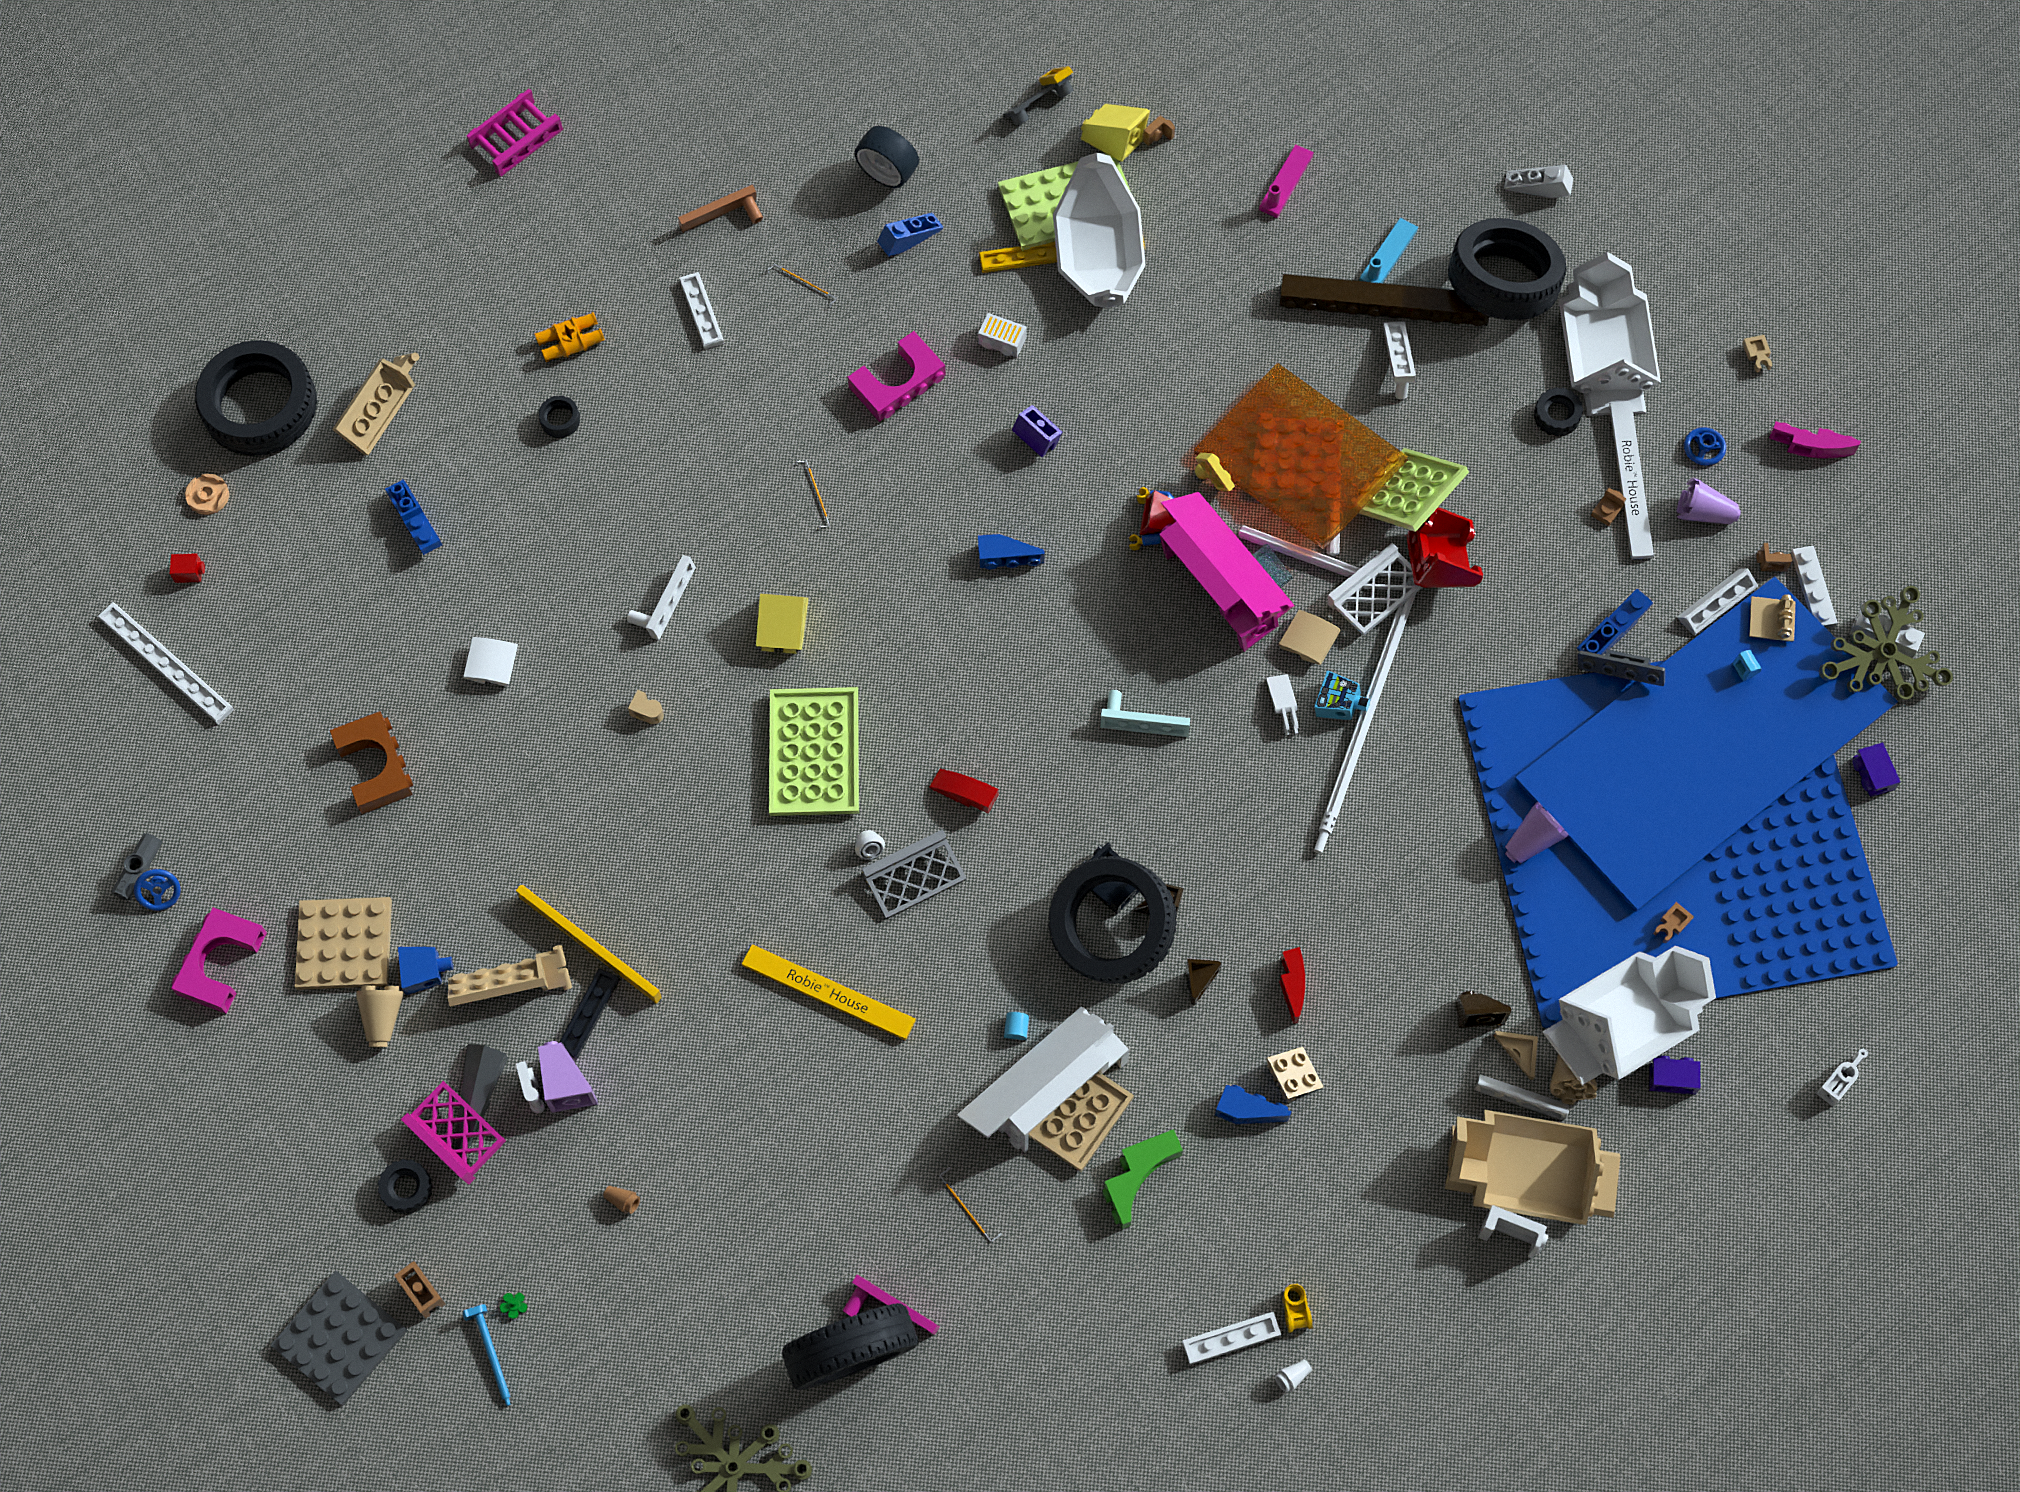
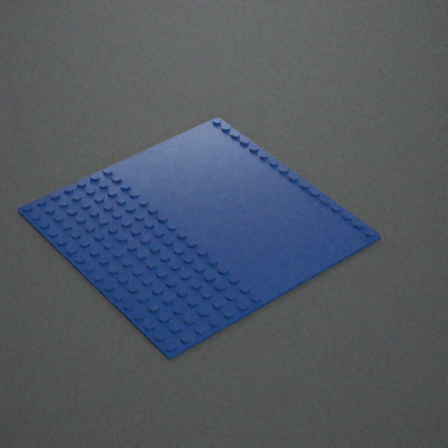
M1666 660L1652 662L1650 665L1659 666ZM1592 672L1466 693L1459 696L1458 701L1543 1028L1547 1029L1563 1020L1560 1013V998L1638 952L1657 957L1672 947L1678 946L1709 957L1716 995L1715 999L1885 970L1897 966L1898 961L1834 755L1640 910L1635 912L1567 837L1522 863L1518 860L1514 863L1505 854L1508 851L1505 846L1536 804L1514 780L1515 777L1639 681ZM1677 902L1692 914L1694 918L1679 935L1673 931L1671 939L1664 943L1663 940L1666 937V933L1660 931L1655 936L1654 931L1659 925L1664 924L1660 921L1661 918Z

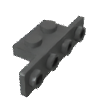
M1607 650L1605 656L1585 651H1579L1578 668L1580 670L1658 686H1664L1665 668L1650 665V658Z

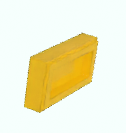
M1070 66L1053 68L1041 76L1039 81L1041 85L1055 84L1071 75L1073 71Z

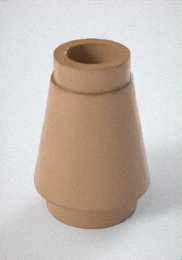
M610 1185L606 1188L603 1195L604 1199H607V1201L625 1214H633L640 1203V1197L637 1196L636 1192Z

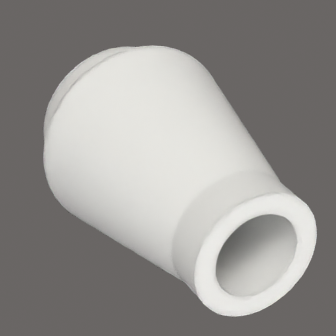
M1303 1359L1294 1365L1279 1370L1275 1380L1284 1392L1293 1391L1312 1372V1368Z

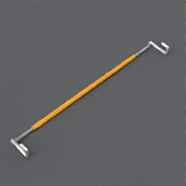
M777 266V267L780 268L781 270H783V271L789 273L790 275H792V276H794V277L800 279L801 281H803V282L809 284L810 286H812V287H814V288L820 290L821 292H823V293H825V294H827V295H830L829 293H827L826 291H824V290L818 288L817 286H815V285H813V284L807 282L806 280H804V279H802V278L796 276L795 274H793V273H791V272L785 270L784 268H781V267Z
M805 460V461H796V462H795V465H798L797 462H806V464H807V466H808V470H809L810 476H811V479H812V482H813V484H814V487H815V490H816V493H817V496H818V498H819V501H820L822 510H823L824 515H825V517H826V520H827V522H828V526H819L818 529H821L820 527H829L830 524H829V521H828V518H827V514H826V512H825V509H824L822 500H821V498H820V495H819L817 486H816V484H815V481H814L812 472H811V470H810V468H809L808 462H807V460Z
M948 1167L946 1171H944L943 1173H941V1174L939 1175L940 1178L943 1180V1182H944V1183L946 1184V1186L948 1187V1189H949V1190L951 1191V1193L955 1196V1198L958 1200V1202L962 1205V1207L965 1209V1211L969 1214V1216L972 1218V1220L975 1222V1224L979 1227V1229L982 1231V1233L985 1234V1236L988 1238V1240H989L990 1242H992V1241H994L995 1239H997L998 1237H1000L1002 1233L998 1234V1236L995 1237V1238L992 1239V1240L989 1239V1237L986 1235V1233H985L984 1230L981 1228V1226L978 1224V1222L974 1219V1217H973V1216L971 1215V1213L967 1210V1208L964 1206V1204L960 1201V1199L957 1197V1195L954 1193V1191L950 1188V1186H949V1185L944 1181V1179L941 1177L942 1174H944L945 1172H947L948 1170H950V1167Z

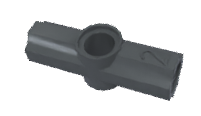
M143 833L133 853L127 856L124 861V869L111 891L113 895L125 901H131L134 895V884L141 874L150 870L149 866L162 844L160 839L149 833ZM141 864L137 870H133L135 865Z

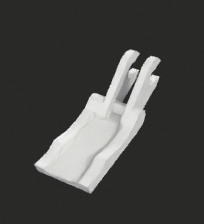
M1288 674L1266 678L1275 714L1281 713L1285 735H1289L1286 712L1291 713L1294 733H1298L1297 728L1299 727L1295 713L1297 711V704Z

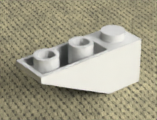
M1566 165L1507 171L1504 189L1548 198L1571 196L1573 177Z

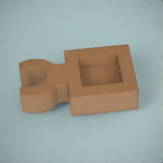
M1676 902L1661 918L1660 921L1664 924L1659 925L1655 929L1654 935L1656 936L1660 931L1665 932L1666 937L1663 942L1667 943L1671 939L1673 931L1679 935L1694 916Z

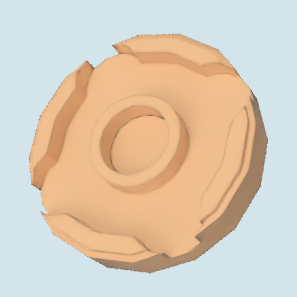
M215 474L201 475L202 477L191 480L186 487L185 498L187 504L194 512L210 515L224 508L228 502L229 490L221 477Z

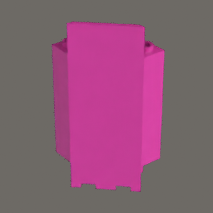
M1199 492L1161 502V505L1176 521L1173 524L1166 525L1159 534L1166 559L1168 560L1174 555L1180 559L1219 606L1220 614L1237 633L1239 646L1245 652L1279 626L1278 618L1295 605Z

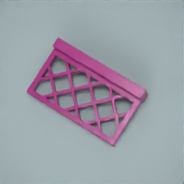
M444 1081L411 1115L406 1113L401 1119L468 1185L475 1179L473 1175L506 1142L499 1133ZM446 1089L449 1092V1103H438V1096ZM463 1106L464 1117L453 1118V1107ZM449 1107L448 1119H437L438 1108ZM426 1109H433L432 1120L423 1121L419 1116ZM469 1121L480 1122L479 1132L468 1133ZM464 1122L463 1133L452 1134L453 1123ZM448 1123L447 1135H437V1124ZM493 1135L498 1139L491 1147H483L484 1136ZM479 1136V1148L467 1149L468 1137ZM463 1138V1149L453 1150L452 1139ZM467 1153H478L477 1162L470 1167L467 1164Z

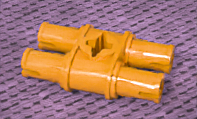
M594 312L578 318L571 317L567 321L558 324L554 323L551 325V328L534 333L539 346L554 340L560 341L557 345L541 350L545 362L562 356L568 358L571 354L582 350L587 351L586 349L589 346L605 341L601 328L584 335L581 333V330L598 325Z

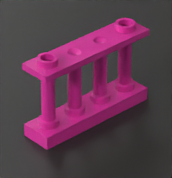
M530 89L520 93L516 99L466 135L471 149L481 145L494 158L492 160L494 169L500 177L563 130L561 119L556 114L547 118L533 105L535 102ZM527 109L541 124L531 130L518 115ZM511 121L526 136L519 141H515L502 127ZM496 133L510 148L503 153H499L486 139Z

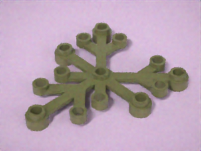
M1907 586L1900 591L1901 603L1898 610L1893 596L1884 597L1880 603L1871 599L1862 604L1861 612L1864 617L1869 619L1877 640L1866 636L1861 630L1851 633L1850 640L1853 644L1858 645L1861 643L1873 649V651L1867 653L1847 643L1842 637H1837L1831 641L1832 650L1836 652L1842 650L1854 656V658L1837 664L1827 662L1819 668L1820 677L1829 681L1835 679L1839 672L1858 666L1854 678L1847 683V689L1855 693L1863 687L1862 681L1870 662L1877 659L1873 672L1869 673L1866 677L1867 683L1871 686L1881 683V675L1887 664L1895 685L1894 696L1900 701L1910 699L1914 695V690L1923 692L1928 689L1929 682L1924 678V675L1932 678L1935 685L1940 687L1950 684L1953 680L1952 672L1949 669L1940 668L1935 670L1926 665L1939 662L1940 655L1937 651L1932 650L1927 652L1925 656L1913 659L1899 652L1895 644L1901 626L1909 623H1919L1924 618L1923 612L1918 609L1906 615L1910 604L1917 602L1920 598V592L1915 586ZM1905 593L1910 595V599H1907ZM1886 600L1891 602V606L1886 604ZM1867 606L1871 608V613L1867 611ZM1881 607L1888 611L1892 621L1887 637L1878 618V615L1881 613ZM1914 613L1918 615V620L1914 619ZM1856 634L1860 636V641L1856 640ZM1836 641L1841 643L1840 648L1836 646ZM1884 647L1888 650L1887 655L1883 651ZM1930 654L1934 656V661L1930 659ZM1896 661L1910 667L1915 679L1913 686L1903 681ZM1825 668L1829 670V676L1825 674ZM1872 675L1876 676V682L1872 680ZM1938 675L1943 677L1942 682L1939 680ZM1919 681L1923 683V689L1919 687ZM1853 682L1857 684V689L1852 687ZM1899 689H1903V696L1900 694Z
M681 1405L676 1410L675 1416L677 1421L681 1425H688L705 1443V1445L688 1444L686 1441H679L675 1446L676 1453L681 1457H685L688 1454L715 1455L721 1461L704 1462L702 1459H695L692 1462L691 1469L697 1475H701L704 1472L720 1473L701 1492H716L726 1481L727 1492H737L738 1479L744 1473L766 1474L776 1485L778 1492H790V1481L782 1478L780 1474L794 1475L800 1481H805L812 1475L811 1464L806 1460H798L794 1464H781L785 1459H789L793 1455V1449L787 1443L780 1445L778 1453L766 1464L747 1463L766 1444L773 1445L778 1442L780 1432L773 1424L764 1425L760 1430V1436L740 1455V1439L743 1431L739 1425L730 1426L728 1429V1436L730 1438L728 1455L722 1448L724 1421L727 1417L724 1408L716 1407L712 1411V1418L714 1420L713 1437L695 1418L696 1413L690 1405ZM683 1410L689 1411V1416L687 1418L681 1417V1412ZM717 1411H722L724 1413L721 1419L715 1418V1413ZM735 1428L740 1430L737 1437L731 1436V1431ZM769 1429L774 1431V1435L771 1438L765 1436V1432ZM686 1445V1452L680 1453L678 1451L679 1446ZM784 1447L790 1449V1453L787 1456L781 1454V1450ZM698 1462L703 1464V1468L700 1471L694 1469L695 1464ZM732 1463L738 1466L734 1472L729 1471V1466ZM800 1465H804L807 1468L803 1474L797 1471ZM782 1482L788 1483V1489L785 1491L779 1489Z

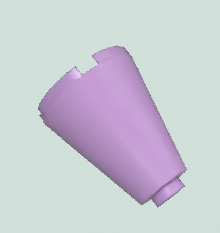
M1691 478L1687 482V485L1690 486L1687 491H1682L1677 506V513H1680L1677 516L1679 519L1730 525L1739 519L1741 510L1737 503L1698 479Z
M1537 802L1505 846L1508 850L1505 854L1514 863L1517 860L1522 863L1563 840L1569 834Z

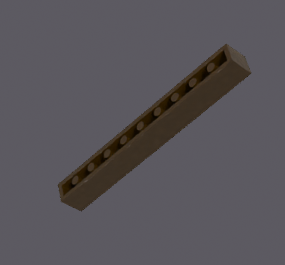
M1283 274L1279 306L1289 309L1304 308L1310 311L1325 310L1331 313L1346 312L1352 315L1367 314L1373 317L1388 316L1394 319L1409 318L1415 321L1430 320L1432 322H1451L1453 324H1472L1474 326H1487L1490 316L1484 315L1468 306L1454 290Z

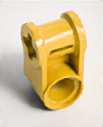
M1298 1284L1289 1285L1282 1295L1288 1333L1293 1332L1294 1329L1305 1327L1313 1329L1311 1312L1304 1288ZM1296 1291L1300 1296V1300L1297 1302L1290 1301L1288 1292Z

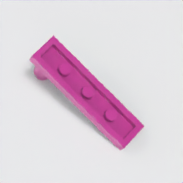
M1295 144L1273 184L1270 185L1269 191L1260 204L1259 211L1275 218L1279 217L1312 160L1314 152Z
M856 1275L852 1283L857 1287L842 1311L849 1316L857 1315L869 1294L887 1305L902 1302L863 1277ZM902 1303L907 1307L913 1322L932 1334H936L940 1328L939 1325Z

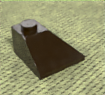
M1474 991L1461 993L1455 1002L1459 1028L1505 1025L1512 1012L1510 1006L1482 993L1475 994Z

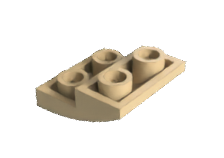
M1298 610L1279 646L1283 650L1299 654L1302 660L1321 665L1341 630L1320 617Z

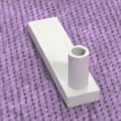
M1384 322L1383 331L1393 381L1396 383L1395 397L1405 399L1408 396L1409 382H1415L1416 379L1405 322Z
M682 555L652 616L631 610L627 617L628 623L646 628L651 638L660 640L696 568L691 557Z

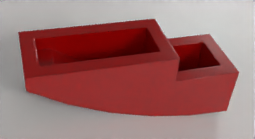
M939 769L929 787L967 807L971 805L989 814L999 796L998 788L975 778L945 769Z
M1300 947L1283 951L1281 955V962L1286 974L1281 975L1279 984L1293 1024L1299 1021L1305 996V968Z

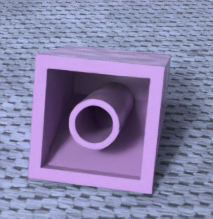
M550 1041L544 1043V1046L538 1047L544 1097L552 1113L598 1104L592 1088L562 1043Z

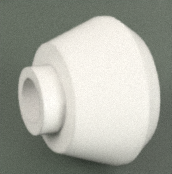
M863 831L856 838L855 852L860 858L874 859L885 848L883 838L874 831Z

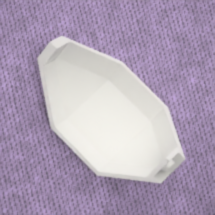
M1094 153L1080 158L1053 213L1058 272L1094 306L1110 308L1125 303L1145 267L1141 214L1137 202L1111 157Z

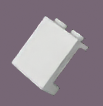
M1492 1205L1485 1216L1478 1238L1487 1241L1493 1231L1497 1230L1530 1243L1531 1248L1528 1257L1533 1258L1536 1253L1540 1254L1541 1250L1544 1249L1548 1235L1545 1234L1547 1226Z

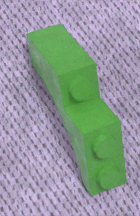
M1174 1129L1122 1149V1157L1119 1158L1123 1171L1127 1170L1128 1172L1105 1181V1189L1102 1190L1103 1196L1107 1203L1111 1202L1114 1209L1111 1211V1215L1115 1224H1120L1122 1230L1131 1227L1132 1204L1137 1191L1145 1179L1163 1164L1182 1156L1183 1149Z

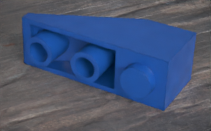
M928 213L885 224L877 242L888 256L903 253L940 232L943 226L933 213Z
M1001 534L978 536L980 568L991 570L1003 566L1015 568L1019 565L1037 566L1044 563L1045 553L1043 549Z
M1226 1084L1215 1112V1116L1234 1124L1288 1122L1292 1111L1288 1110V1107L1281 1103L1273 1104L1266 1101V1098L1262 1095H1251L1244 1092L1245 1090L1240 1086H1229Z

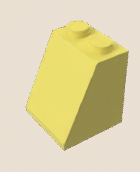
M1104 104L1099 110L1096 109L1089 120L1086 119L1081 126L1083 131L1081 140L1122 162L1142 142L1150 110Z
M760 594L756 646H761V651L774 652L775 648H783V653L796 654V649L802 650L808 598Z

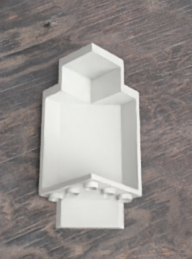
M1606 252L1574 268V282L1568 284L1569 295L1559 299L1571 386L1584 394L1587 416L1610 415V402L1631 401L1633 414L1647 413L1643 391L1649 390L1661 383L1647 295L1635 288L1632 267Z
M1678 946L1672 947L1657 957L1638 952L1560 998V1013L1563 1020L1544 1030L1543 1034L1582 1085L1602 1073L1620 1080L1700 1030L1697 1015L1703 1012L1702 1006L1716 998L1709 957Z
M1080 1007L957 1115L961 1120L987 1138L997 1130L1001 1133L1005 1131L1010 1136V1143L1017 1150L1021 1148L1025 1153L1028 1151V1133L1097 1072L1102 1075L1114 1063L1122 1068L1128 1062L1129 1049L1113 1033L1114 1026L1108 1023L1105 1025L1102 1018L1093 1013L1090 1015L1085 1008Z

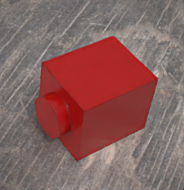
M197 553L171 554L169 574L175 583L201 582L202 574L205 573V564Z

